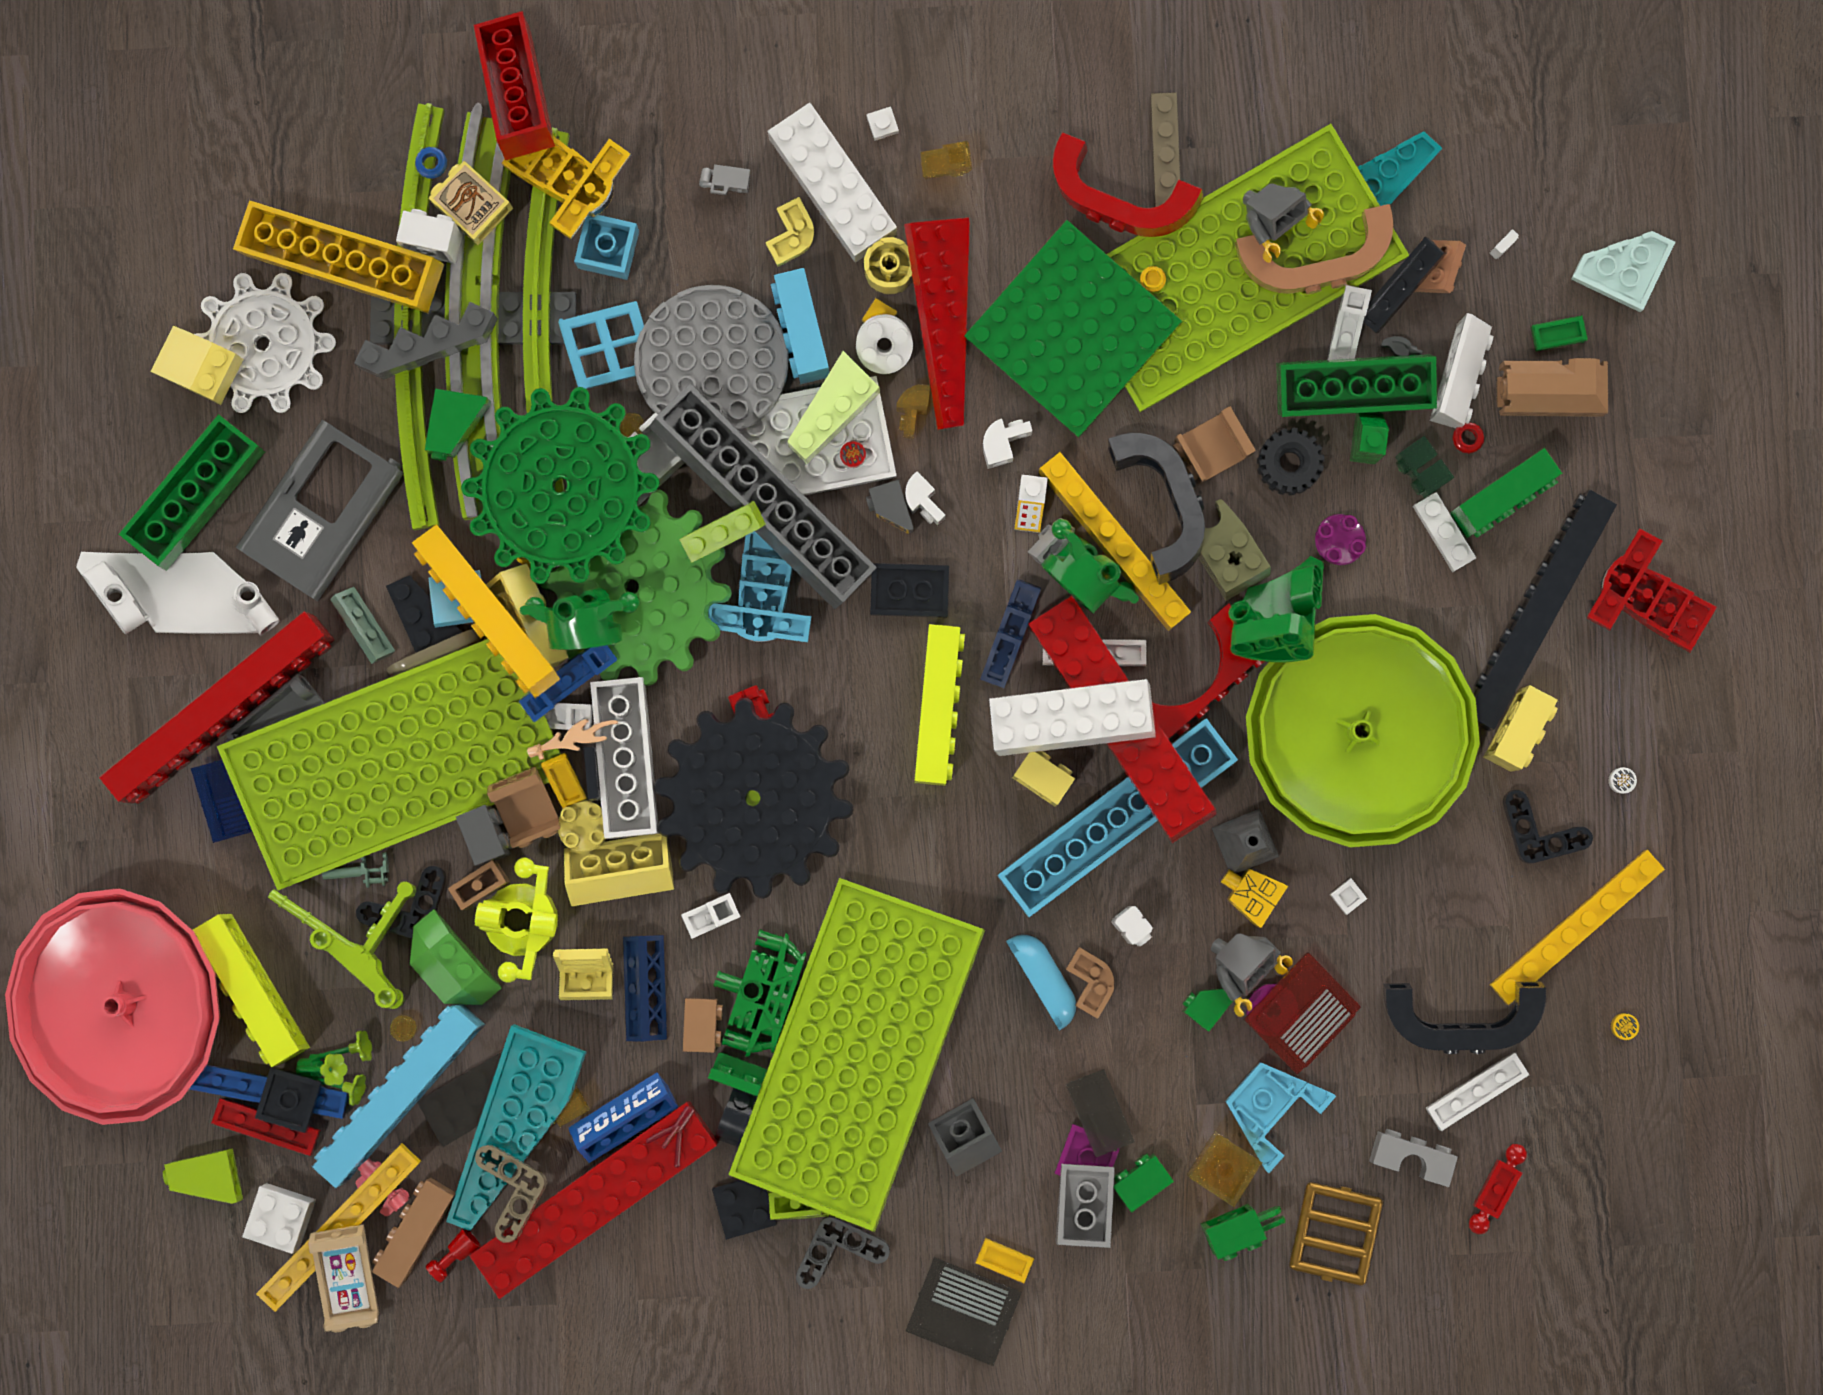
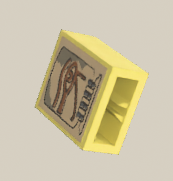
M463 161L460 165L456 164L448 173L449 177L443 183L440 182L434 186L430 192L431 196L429 199L445 216L451 217L458 228L475 244L479 245L513 207L505 197L469 164Z

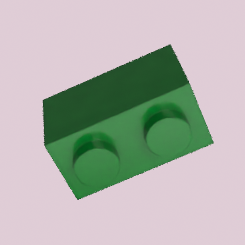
M1147 1153L1142 1155L1134 1162L1136 1164L1134 1168L1130 1171L1124 1169L1114 1176L1113 1188L1131 1213L1174 1182L1154 1154L1150 1156Z

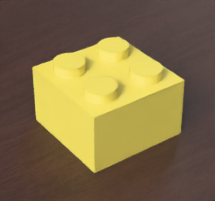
M1043 751L1029 752L1012 778L1055 807L1075 780L1071 776L1073 772L1062 764L1055 766L1049 762L1051 757Z

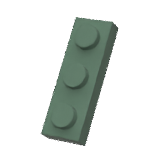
M354 587L337 593L330 599L371 664L389 657L395 652L393 646Z

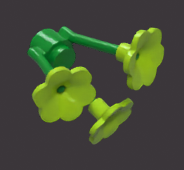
M357 1031L356 1043L349 1044V1047L321 1054H310L309 1058L299 1059L296 1073L323 1081L322 1084L342 1089V1092L349 1093V1104L352 1106L358 1105L365 1092L366 1077L363 1074L356 1075L353 1083H343V1076L346 1075L348 1069L341 1054L349 1052L351 1054L359 1053L362 1061H371L372 1044L368 1039L367 1032Z

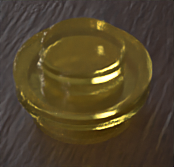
M407 1015L396 1017L390 1025L391 1035L398 1041L412 1039L417 1031L416 1022Z

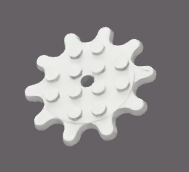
M240 273L233 281L235 295L232 300L222 302L213 296H208L201 303V309L211 318L212 325L206 333L194 335L232 351L244 359L231 384L234 391L231 404L232 408L238 413L247 412L253 400L259 396L267 397L276 412L284 413L291 406L289 391L292 386L302 384L311 390H316L323 384L322 375L313 367V358L318 353L332 351L336 346V340L331 334L319 333L313 327L314 318L324 309V302L317 296H311L302 302L293 300L290 295L293 282L286 273L276 275L272 285L265 290L257 289L248 274ZM262 337L270 340L269 346L265 351L258 350L256 345L257 341Z

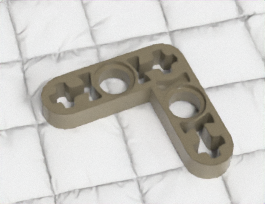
M492 1145L482 1146L475 1155L477 1165L516 1188L495 1227L497 1239L505 1243L512 1242L520 1236L546 1188L547 1181L545 1175L501 1149ZM491 1150L492 1158L496 1160H501L502 1156L505 1158L499 1164L498 1171L495 1170L498 1165L494 1162L484 1163L483 1153H489ZM509 1162L516 1164L518 1172L513 1178L507 1177L504 1173V1167ZM524 1169L527 1170L524 1176L528 1178L538 1177L539 1188L534 1187L531 1190L529 1188L530 1183L526 1180H521L520 1184L517 1182L523 1176ZM518 1199H524L528 1204L527 1211L524 1214H518L514 1210V1203ZM508 1214L514 1218L521 1219L520 1224L518 1221H515L511 1227L514 1234L505 1237V1231L502 1229V1226L509 1225L513 1219L508 1218Z

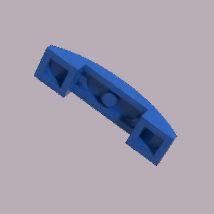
M607 645L586 648L555 670L560 678L559 681L538 697L534 698L528 692L518 702L532 721L535 722L594 675L600 674L616 662L617 658Z

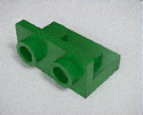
M719 1052L708 1078L758 1096L767 1069Z

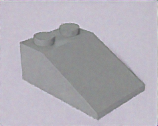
M1061 1164L1056 1224L1057 1245L1110 1248L1114 1167Z

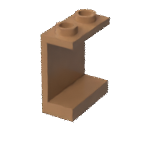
M1231 406L1222 410L1218 416L1183 435H1177L1174 439L1176 444L1173 445L1181 458L1184 457L1188 464L1186 467L1187 472H1191L1194 480H1197L1199 484L1252 456L1256 451Z
M536 766L487 786L488 797L491 803L494 802L510 836L512 848L517 846L524 848L532 844L534 839L542 836L543 838L551 837L558 832L557 830L561 829L559 817Z

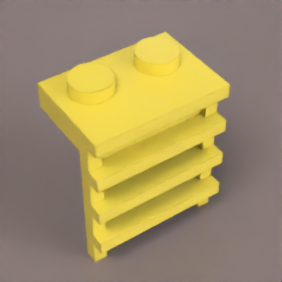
M564 949L553 952L554 960L560 971V1000L612 999L613 963L608 949Z

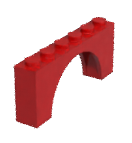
M1230 603L1207 622L1217 638L1220 651L1218 672L1209 689L1196 700L1182 705L1167 706L1152 702L1153 717L1168 739L1175 733L1179 736L1191 726L1188 721L1194 716L1200 719L1210 710L1207 705L1212 700L1216 699L1219 702L1229 693L1228 686L1233 682L1238 685L1248 677L1249 674L1246 671L1252 665L1258 668L1265 662L1237 656L1231 652V636L1234 622L1229 617Z

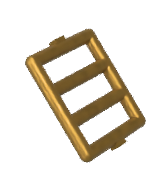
M1309 1182L1304 1193L1289 1263L1290 1268L1321 1276L1320 1279L1332 1282V1279L1356 1285H1364L1367 1281L1382 1211V1199L1353 1192L1351 1188L1344 1186L1335 1188ZM1315 1194L1371 1206L1368 1222L1313 1210ZM1314 1220L1366 1232L1363 1248L1307 1235L1309 1221ZM1304 1245L1360 1258L1357 1274L1301 1261Z

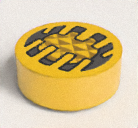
M1618 1014L1611 1022V1031L1619 1039L1630 1040L1637 1035L1639 1023L1630 1014Z

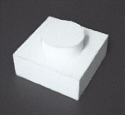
M891 107L867 114V120L874 141L899 133Z

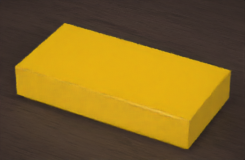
M565 753L541 763L542 769L562 808L587 799Z
M985 1238L975 1263L1024 1283L1034 1258Z

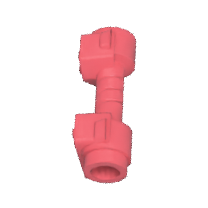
M369 1158L358 1168L362 1176L356 1180L357 1188L381 1165L380 1162H374ZM403 1188L394 1189L387 1196L388 1198L380 1213L384 1216H389L394 1211L397 1212L409 1201V1193Z

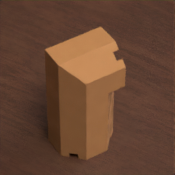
M1574 358L1569 359V365H1562V360L1503 361L1499 365V371H1504L1503 377H1497L1496 383L1497 407H1503L1499 411L1500 416L1603 417L1608 413L1607 361L1600 363L1599 359Z

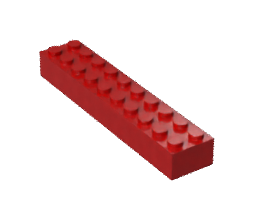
M1070 596L1028 623L1035 638L1069 689L1129 682L1073 596ZM1154 718L1156 737L1106 743V745L1171 843H1174L1216 816V810Z
M304 611L99 777L118 802L141 803L149 796L148 791L154 786L160 787L170 779L168 775L175 769L179 771L190 763L189 758L195 753L201 754L207 750L212 739L216 736L218 738L224 736L231 729L229 726L236 720L239 722L251 712L249 709L256 704L260 705L271 696L270 692L277 687L281 688L291 679V675L296 671L302 672L311 665L310 660L317 654L321 656L329 651L332 647L330 644L335 639L316 616Z
M688 1100L535 1208L516 1240L505 1243L495 1236L469 1256L500 1299L716 1147L718 1141ZM688 1106L695 1112L682 1131L680 1166L676 1168L674 1166L676 1136L665 1149L662 1148V1144L669 1134L651 1143H646V1139L674 1125L684 1108ZM512 1225L504 1230L505 1237L514 1234V1231L511 1230Z

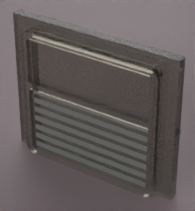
M934 1257L922 1289L918 1293L919 1297L905 1331L994 1366L1022 1291Z

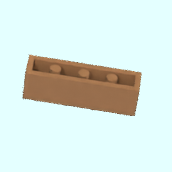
M429 1178L425 1182L420 1181L413 1193L416 1196L412 1205L407 1204L399 1216L403 1219L398 1228L394 1226L386 1238L389 1244L384 1251L380 1249L372 1262L375 1264L372 1273L397 1288L404 1285L452 1204L456 1192L433 1178Z

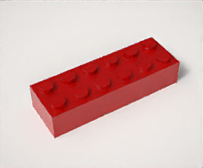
M523 11L473 25L496 141L505 161L555 147L532 34Z

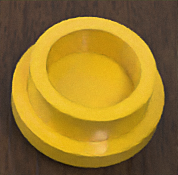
M1150 266L1141 273L1140 283L1149 292H1158L1166 283V275L1161 268Z

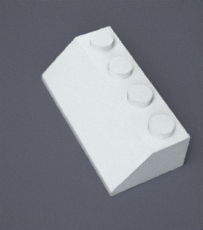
M1467 313L1457 323L1437 393V409H1433L1430 418L1432 422L1453 428L1463 427L1471 419L1473 409L1469 408L1472 399H1476L1480 387L1479 384H1476L1479 374H1483L1486 366V360L1483 359L1485 350L1489 351L1493 341V336L1490 335L1492 327L1472 314Z

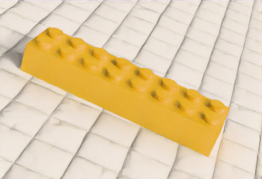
M250 200L233 247L234 250L247 257L425 313L429 312L445 265L434 257Z

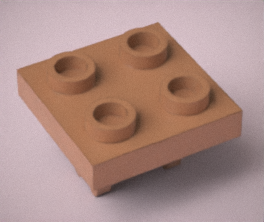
M1432 240L1446 255L1414 292L1451 293L1454 290L1453 285L1458 269L1462 265L1461 260L1466 244L1461 241Z

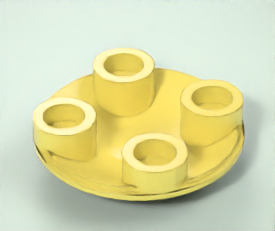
M580 801L565 807L561 811L559 817L561 829L558 830L561 841L568 848L576 852H590L604 843L606 839L604 838L602 808L591 801Z

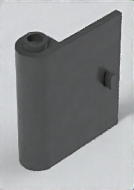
M296 674L227 731L226 742L322 705L324 701L302 675Z

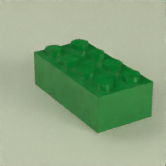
M1544 448L1449 514L1466 538L1473 534L1477 538L1494 527L1492 521L1495 520L1498 524L1515 513L1514 506L1520 509L1537 498L1536 491L1541 495L1559 483L1556 478L1563 473Z

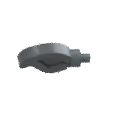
M1388 337L1381 344L1382 348L1388 347L1395 356L1422 355L1423 353L1422 350H1418L1417 346L1411 345L1410 341L1403 337Z

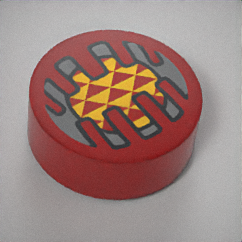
M850 441L842 446L840 458L845 466L857 468L864 463L866 451L859 442Z

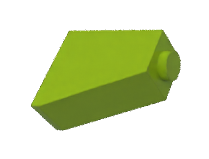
M233 1148L178 1160L164 1165L163 1179L165 1184L169 1185L170 1191L231 1204L243 1200Z

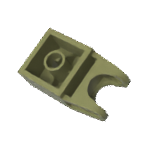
M1222 499L1215 501V507L1218 511L1220 522L1213 528H1205L1199 560L1224 600L1227 601L1248 589V587L1269 577L1271 566L1245 525ZM1237 560L1239 561V565L1235 566L1234 563L1230 564V561Z

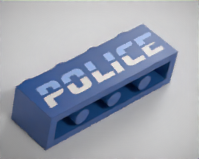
M657 1072L590 1115L579 1120L568 1129L577 1150L590 1163L678 1108V1105L669 1086Z

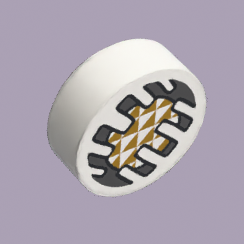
M1617 768L1609 776V786L1614 792L1619 794L1631 792L1637 783L1635 773L1629 768Z

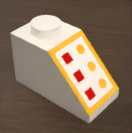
M1029 475L1021 476L1014 530L1040 533L1047 478Z

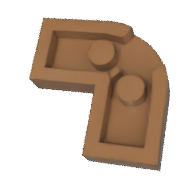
M1078 947L1066 970L1088 983L1075 1006L1098 1019L1114 991V977L1105 962Z

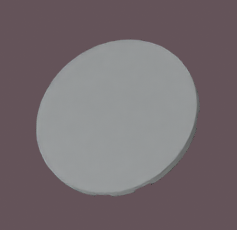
M705 285L689 288L677 293V295L660 304L652 312L642 331H640L636 343L634 367L640 391L654 413L659 414L691 384L741 432L759 422L778 401L787 380L789 356L782 328L772 315V312L763 303L732 287Z

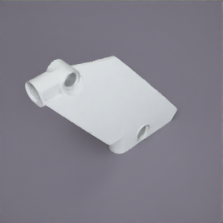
M81 552L76 566L125 635L148 621L156 633H259L262 636L280 622L279 618L260 594L258 587L252 582H246L214 552L181 553L167 571L158 567L143 554ZM246 591H250L255 595L250 601H245L240 596ZM118 592L122 595V598L117 602H112L108 599L109 595Z

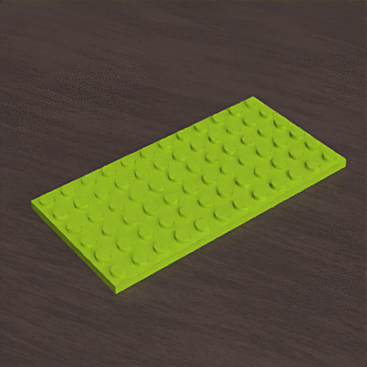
M1332 124L1327 125L1205 196L1192 219L1177 231L1158 237L1137 236L1107 254L1138 283H1140L1141 273L1147 267L1156 266L1161 268L1166 275V283L1160 291L1150 293L1182 320L1180 326L1125 386L1140 413L1343 296L1345 286L1332 289L1331 285L1321 287L1322 291L1314 294H1306V291L1284 294L1267 290L1255 283L1246 274L1240 264L1235 246L1236 239L1253 235L1246 220L1247 209L1246 205L1243 204L1245 193L1249 190L1258 193L1268 184H1276L1283 187H1295L1300 192L1305 193L1306 198L1312 204L1311 208L1321 209L1324 217L1321 223L1318 222L1317 227L1312 229L1306 225L1305 220L1307 216H1305L1275 241L1269 239L1271 243L1278 244L1281 249L1278 258H1276L1273 252H1269L1274 263L1285 268H1297L1349 256L1363 247L1366 235L1362 213L1365 209L1380 205ZM1394 228L1391 242L1381 261L1364 276L1347 281V285L1358 287L1409 256Z
M488 639L217 746L277 890L457 820L456 816L481 806H492L495 803H491L488 797L487 786L535 766L544 785L549 783L541 763L561 755L560 749L544 751L543 760H539L538 756L530 758L527 752V748L538 744L544 745L554 737L546 715L533 722L518 701L527 693H524L515 682L519 679L515 673L509 675L502 666L501 662L504 659L501 655L498 654L495 657L486 646L489 642Z
M839 878L728 1175L868 1230L875 1231L985 930Z

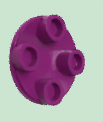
M1335 514L1327 517L1318 526L1315 534V545L1321 557L1327 562L1334 565H1347L1356 561L1365 551L1366 536L1363 527L1354 516Z

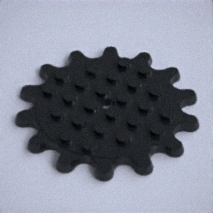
M740 698L735 704V714L731 721L720 722L712 712L702 711L696 719L701 732L698 741L690 744L680 739H674L668 744V753L676 759L679 769L673 777H661L654 783L655 793L669 798L674 805L672 814L661 819L658 823V831L665 837L679 835L685 839L686 850L679 858L680 868L689 872L702 864L711 866L714 870L712 885L718 893H727L730 891L735 880L745 878L751 882L754 895L760 899H765L771 895L773 879L779 874L789 876L798 886L806 885L811 878L806 864L808 857L813 853L834 857L840 850L839 843L831 837L828 828L833 820L847 819L853 814L852 803L838 798L833 791L834 784L839 779L848 775L849 765L842 759L828 761L822 757L821 746L828 738V730L823 725L818 724L806 732L797 731L792 724L794 708L789 703H780L771 717L761 718L756 714L754 704L750 699ZM752 790L760 795V802L755 806H751L746 802V795Z

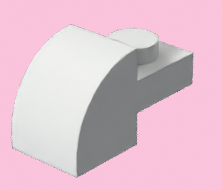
M917 471L909 479L906 486L905 497L907 507L912 514L921 508L920 514L927 522L931 524L934 521L939 525L945 519V514L929 499L935 494V489Z
M728 893L682 914L681 917L691 939L739 918L740 915L731 894Z

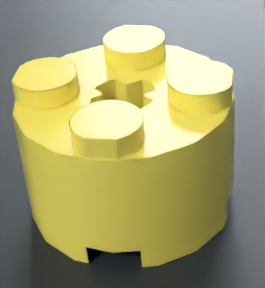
M894 237L881 238L880 241L867 249L864 257L865 277L872 288L884 294H897L903 292L911 284L913 276L908 246L903 240ZM888 262H893L891 270H887L883 266H887Z

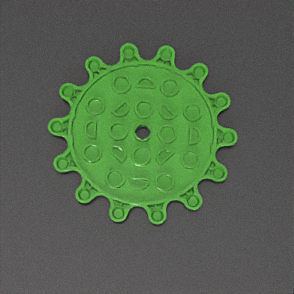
M662 490L652 492L648 502L638 507L641 512L649 516L651 520L649 529L645 532L627 530L622 533L620 543L626 552V557L621 564H611L605 557L598 555L590 560V575L583 583L574 582L571 579L569 570L565 566L559 565L556 570L551 571L550 577L545 583L539 584L542 589L555 592L558 600L572 595L579 597L585 591L602 588L608 593L610 601L619 600L622 594L629 592L626 588L631 579L638 582L639 590L635 594L640 602L637 610L632 613L619 610L612 614L613 622L621 624L622 641L607 645L617 658V661L600 673L603 681L617 680L620 671L624 667L630 666L637 671L638 677L644 678L645 686H651L658 679L657 669L662 661H671L679 670L688 671L694 664L693 656L689 650L691 641L695 638H702L711 642L717 640L720 636V628L711 621L708 610L712 604L727 602L731 597L730 587L726 584L715 582L711 577L712 566L723 560L725 549L722 547L691 563L679 539L701 526L702 515L697 510H689L680 518L671 517L667 511L668 496ZM586 648L567 650L568 659L571 660Z

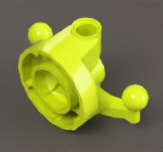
M529 858L518 859L515 863L514 871L521 878H528L532 874H537L536 887L530 884H511L500 889L491 899L478 903L475 915V926H479L480 930L485 931L490 942L501 952L513 956H525L522 970L518 969L512 962L501 964L498 969V976L506 983H511L517 978L532 979L537 952L544 949L553 939L558 926L557 909L552 898L546 894L549 867L534 865L533 861ZM514 908H518L526 914L533 912L530 931L529 929H523L519 932H514L508 926H505L506 910L511 911Z

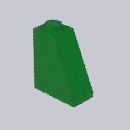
M435 389L425 451L431 454L432 459L446 461L447 457L455 458L489 409L491 401L484 396Z
M1356 413L1350 461L1376 464L1385 456L1389 428L1382 413Z

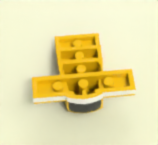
M553 136L555 147L506 161L504 159L501 164L529 184L563 203L549 223L562 234L572 239L588 215L595 217L609 206L614 193L613 180L631 156V153L611 139H608L592 163L588 162L573 148L570 149Z

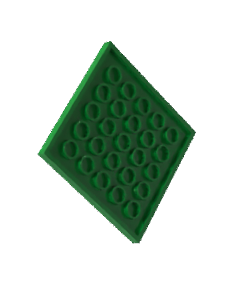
M1066 220L964 336L1073 434L1080 438L1180 326L1182 320Z

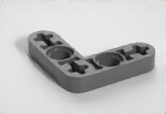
M827 1216L820 1222L796 1274L797 1283L805 1289L815 1287L836 1245L872 1263L879 1264L885 1262L889 1257L890 1249L888 1243L838 1217ZM832 1221L836 1223L835 1228L842 1231L843 1226L847 1227L848 1229L843 1235L842 1242L837 1240L840 1235L835 1232L827 1235L826 1228L823 1225H829ZM852 1232H856L862 1237V1242L857 1247H852L847 1243V1236ZM866 1238L872 1239L869 1245L873 1247L881 1244L883 1246L882 1251L885 1252L884 1256L879 1255L875 1258L873 1256L874 1252L868 1248L866 1253L861 1252L865 1246ZM823 1245L827 1250L826 1257L820 1260L814 1258L812 1255L813 1247ZM807 1259L814 1264L822 1265L821 1269L815 1266L812 1276L815 1277L814 1281L809 1280L808 1283L803 1281L804 1276L801 1273H806L811 1265L806 1263Z

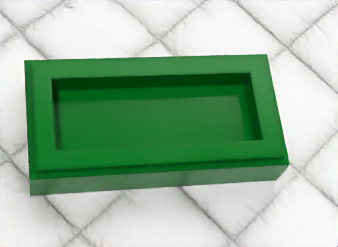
M1583 316L1536 324L1530 327L1536 352L1583 343L1588 340Z

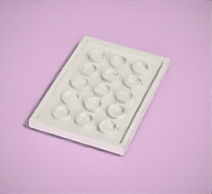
M877 376L870 377L878 385ZM820 387L780 395L778 401L766 416L753 426L740 432L804 496L897 477L880 393L808 464L788 446L787 441ZM850 441L859 442L866 451L864 463L857 468L845 466L840 458L842 446Z

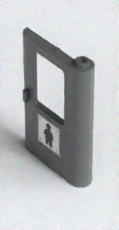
M321 420L236 548L319 602L403 477L404 472L401 471L403 466L392 458L387 462L329 423ZM339 442L370 462L372 468L337 521L329 523L300 504L296 497L332 443Z

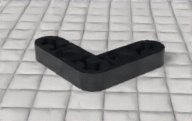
M1512 790L1505 794L1503 807L1517 855L1522 862L1537 863L1585 850L1592 844L1593 835L1585 827H1574L1539 837L1527 795L1520 790ZM1514 794L1516 798H1521L1522 803L1518 804L1520 812L1525 811L1526 815L1513 818L1512 813H1518L1516 806H1511L1509 801L1513 800ZM1521 819L1529 823L1530 828L1526 834H1520L1516 829V824ZM1577 831L1581 835L1585 834L1586 839L1582 841L1583 845H1580L1579 842H1573L1569 844L1571 849L1568 850V842L1564 834H1567V839L1576 837ZM1554 837L1558 838L1562 844L1560 851L1556 853L1552 852L1548 847L1549 840ZM1542 840L1543 851L1532 854L1533 859L1530 856L1524 855L1527 845L1530 848L1541 847L1539 841Z
M430 866L423 870L410 912L401 910L398 914L401 919L399 926L396 928L390 927L388 932L413 938L412 925L417 924L420 916H415L416 911L421 914H429L433 909L437 911L446 882V874L442 868ZM434 870H436L440 881L434 882L432 889H437V893L422 891L423 886L429 888L431 883L427 875L433 874ZM424 895L430 896L433 900V905L429 910H423L419 905V900ZM366 901L357 907L356 917L362 924L372 926L374 923L377 924L380 918L369 917L366 920V915L362 913L363 909H368L369 906H372V912L380 914L381 909L385 905Z

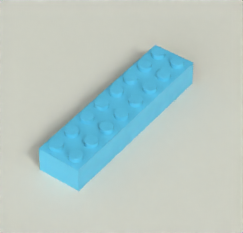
M463 1004L447 1006L438 1016V1019L441 1021L433 1027L430 1026L421 1035L420 1038L423 1040L421 1044L415 1047L412 1046L405 1053L403 1059L406 1061L398 1067L395 1066L386 1075L385 1078L388 1081L385 1085L377 1086L367 1097L370 1102L363 1107H358L350 1116L352 1122L345 1127L342 1126L332 1137L335 1142L328 1147H323L315 1156L317 1162L313 1165V1168L335 1188L350 1180L358 1168L371 1156L485 1026V1023Z

